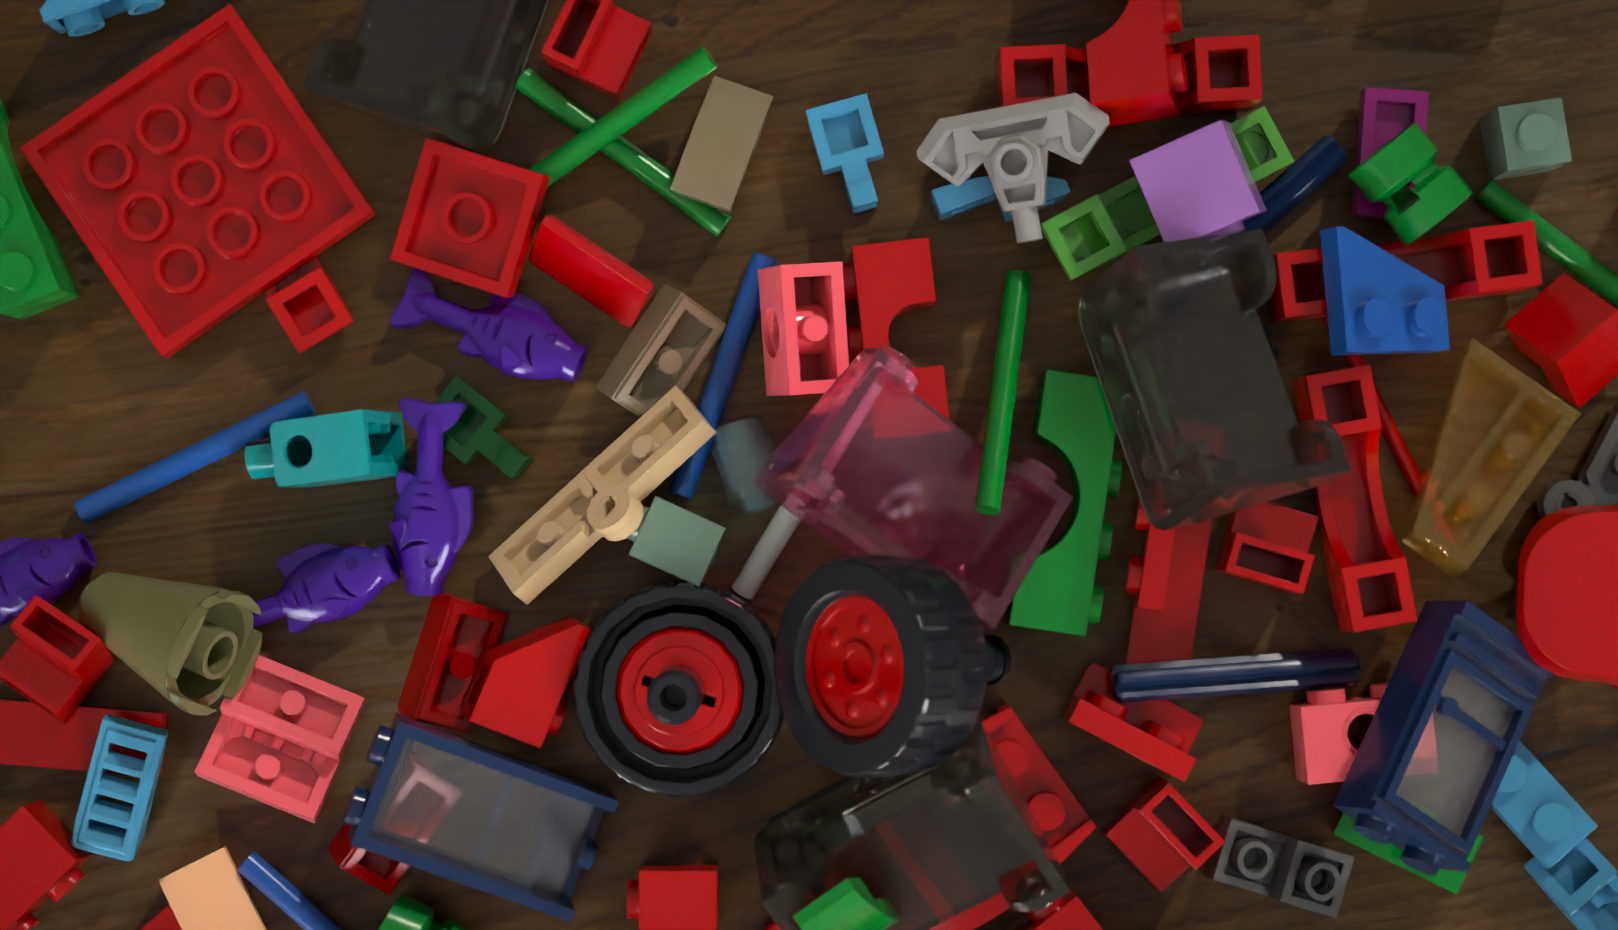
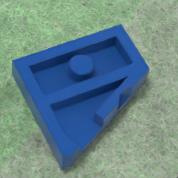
M1344 226L1320 231L1331 356L1433 353L1450 349L1445 288L1443 284Z

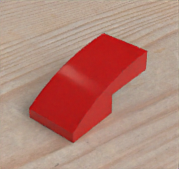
M318 255L264 292L268 297L265 300L299 354L355 321Z

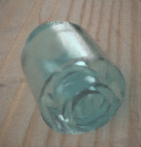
M761 417L735 421L715 429L717 432L714 435L716 445L711 447V452L727 506L735 507L741 505L743 515H751L779 506L780 502L777 494L789 488L772 431L764 429Z

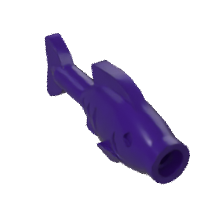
M417 268L412 270L405 296L390 318L391 327L394 329L418 326L429 320L463 333L464 336L457 345L460 354L473 358L482 357L489 365L503 371L504 376L539 380L562 378L574 383L582 370L588 350L587 347L575 343L561 327L552 321L545 308L526 295L515 293L514 298H505L492 293L489 307L471 310L437 297L434 286L427 275Z
M404 397L399 400V408L408 424L418 432L417 472L401 470L396 475V487L400 497L395 505L393 521L389 524L392 529V540L397 559L406 578L405 591L413 595L433 596L444 593V579L452 568L458 551L468 540L473 527L474 502L472 486L451 487L442 473L444 432L451 429L464 413L466 405L464 402L432 403Z
M78 533L70 538L37 540L28 537H16L0 542V627L8 623L14 616H18L35 594L49 604H53L74 587L85 572L97 567L98 563L94 549L82 533Z
M321 543L301 547L279 558L277 566L286 580L277 593L255 601L259 605L261 615L253 612L254 628L285 616L287 617L289 631L293 633L302 632L311 627L315 622L328 623L338 619L345 620L348 616L357 613L372 601L387 584L400 579L399 565L392 549L387 544L376 548L361 546L340 547L329 543Z

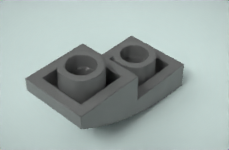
M1221 815L1217 833L1225 843L1208 858L1204 876L1214 881L1269 896L1279 902L1337 918L1355 859L1354 856L1259 825Z

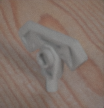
M1072 93L938 119L917 149V159L957 187H960L984 164L1003 212H1012L1017 243L1043 239L1038 207L1046 205L1049 151L1081 165L1109 126V115L1096 106H1091L1090 102L1079 94Z

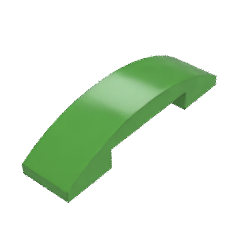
M1265 106L1230 123L1255 183L1295 162ZM1136 175L1040 224L1069 281L1161 235Z

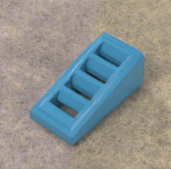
M105 714L101 722L70 843L71 846L122 861H132L145 838L169 730ZM116 744L146 752V760L113 752L112 746ZM107 769L138 777L140 782L108 775ZM101 796L133 803V808L101 800Z

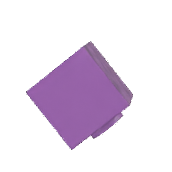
M1219 120L1129 160L1168 251L1180 249L1194 242L1198 250L1246 230L1243 221L1267 211L1230 122Z

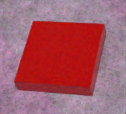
M425 138L390 260L505 298H514L550 176L445 142Z

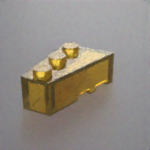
M1472 338L1459 354L1402 542L1454 579L1470 567L1581 413Z

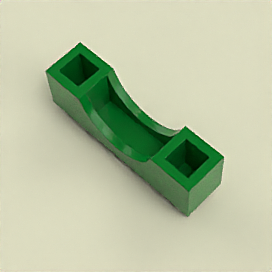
M0 97V314L23 320L78 298L80 295L57 238L39 215L18 172L8 138L10 120Z
M1046 370L1041 374L1032 436L1055 451L1065 464L1073 485V508L1069 522L1053 544L1033 556L1014 561L1005 624L1086 636L1088 623L1096 625L1099 623L1104 588L1094 585L1097 560H1108L1113 535V524L1103 522L1106 498H1117L1122 474V460L1112 459L1116 434L1126 435L1131 413V397L1121 396L1124 381L1054 370Z

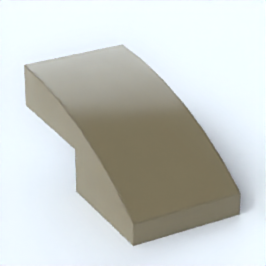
M714 75L670 188L671 192L731 213L750 159L754 156L774 96Z

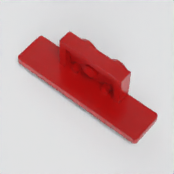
M1166 419L1161 423L1151 492L1140 491L1137 503L1134 529L1145 530L1141 556L1130 555L1126 576L1125 593L1135 594L1125 664L1189 660L1192 658L1225 431L1222 427Z

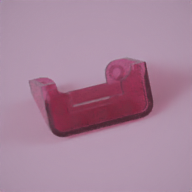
M884 345L880 346V348L864 349L769 456L754 479V483L768 497L850 557L864 555L917 557L938 566L948 573L964 590L977 613L981 627L995 628L1073 497L1055 484L1057 475L1053 470L1035 459L1025 457L1021 463L1007 461L1000 513L998 515H984L976 512L974 507L983 446L914 393L918 387V380L911 373L914 364L905 355Z

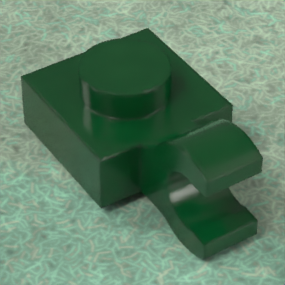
M456 375L434 402H464L466 405V409L457 423L451 429L444 432L443 447L464 465L470 466L481 453L510 478L514 477L518 480L534 461L524 451L498 432L509 416L463 378Z

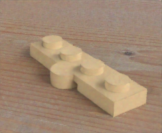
M675 385L488 557L512 593L528 605L602 537L608 541L616 542L626 539L633 534L643 518L644 508L641 501L717 432L692 401Z

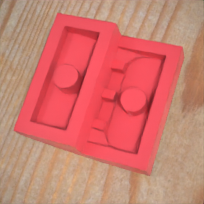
M258 655L254 669L242 689L232 700L224 697L220 706L222 714L195 769V773L198 777L315 824L355 730L365 698Z

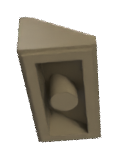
M664 284L598 380L596 389L640 418L675 385L684 392L725 331L727 324L683 292Z

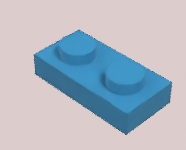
M1519 740L1490 808L1546 869H1550L1594 831L1598 825Z

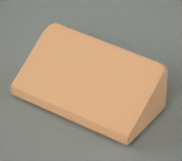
M226 846L159 879L160 886L182 930H267Z

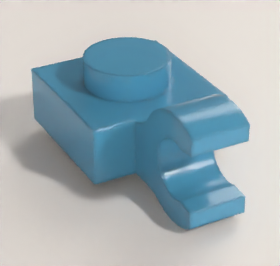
M867 93L805 110L822 174L842 172L853 215L877 209L878 200L867 163L884 159V152Z

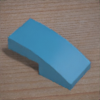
M989 176L968 179L960 187L952 183L933 189L929 197L938 222L996 199L1005 222L1013 220L1012 212H1003ZM1047 176L1046 205L1038 207V210L1066 199L1070 193L1066 180Z
M1584 838L1550 869H1546L1535 856L1524 865L1527 872L1577 930H1618V871L1587 838Z

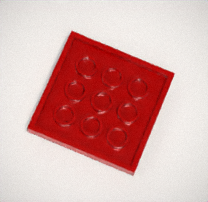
M230 3L20 147L24 156L159 354L167 359L377 215L237 10Z

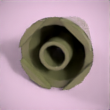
M107 572L90 582L80 597L79 608L82 626L101 638L110 651L173 705L191 715L208 716L217 711L209 706L221 696L232 700L242 689L253 671L262 646L263 633L253 629V612L261 615L259 605L248 595L236 590L118 572Z

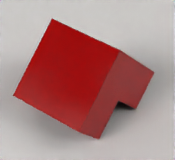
M566 0L541 54L548 67L620 100L653 32L651 22L615 6L614 0Z
M1564 272L1504 324L1515 348L1540 365L1552 390L1578 409L1618 375V310Z
M1236 494L1214 570L1288 593L1304 594L1315 555L1308 552L1319 517L1249 495Z
M35 594L10 625V628L18 638L0 659V681L65 724L111 666L114 659L101 638Z
M1159 776L1101 830L1161 893L1190 865L1197 870L1225 843L1219 834L1177 790Z

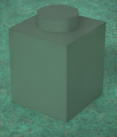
M1562 97L1497 107L1479 119L1488 180L1551 172L1572 161Z
M655 496L650 507L642 504L644 510L641 523L634 533L626 538L634 542L629 555L700 587L728 528Z

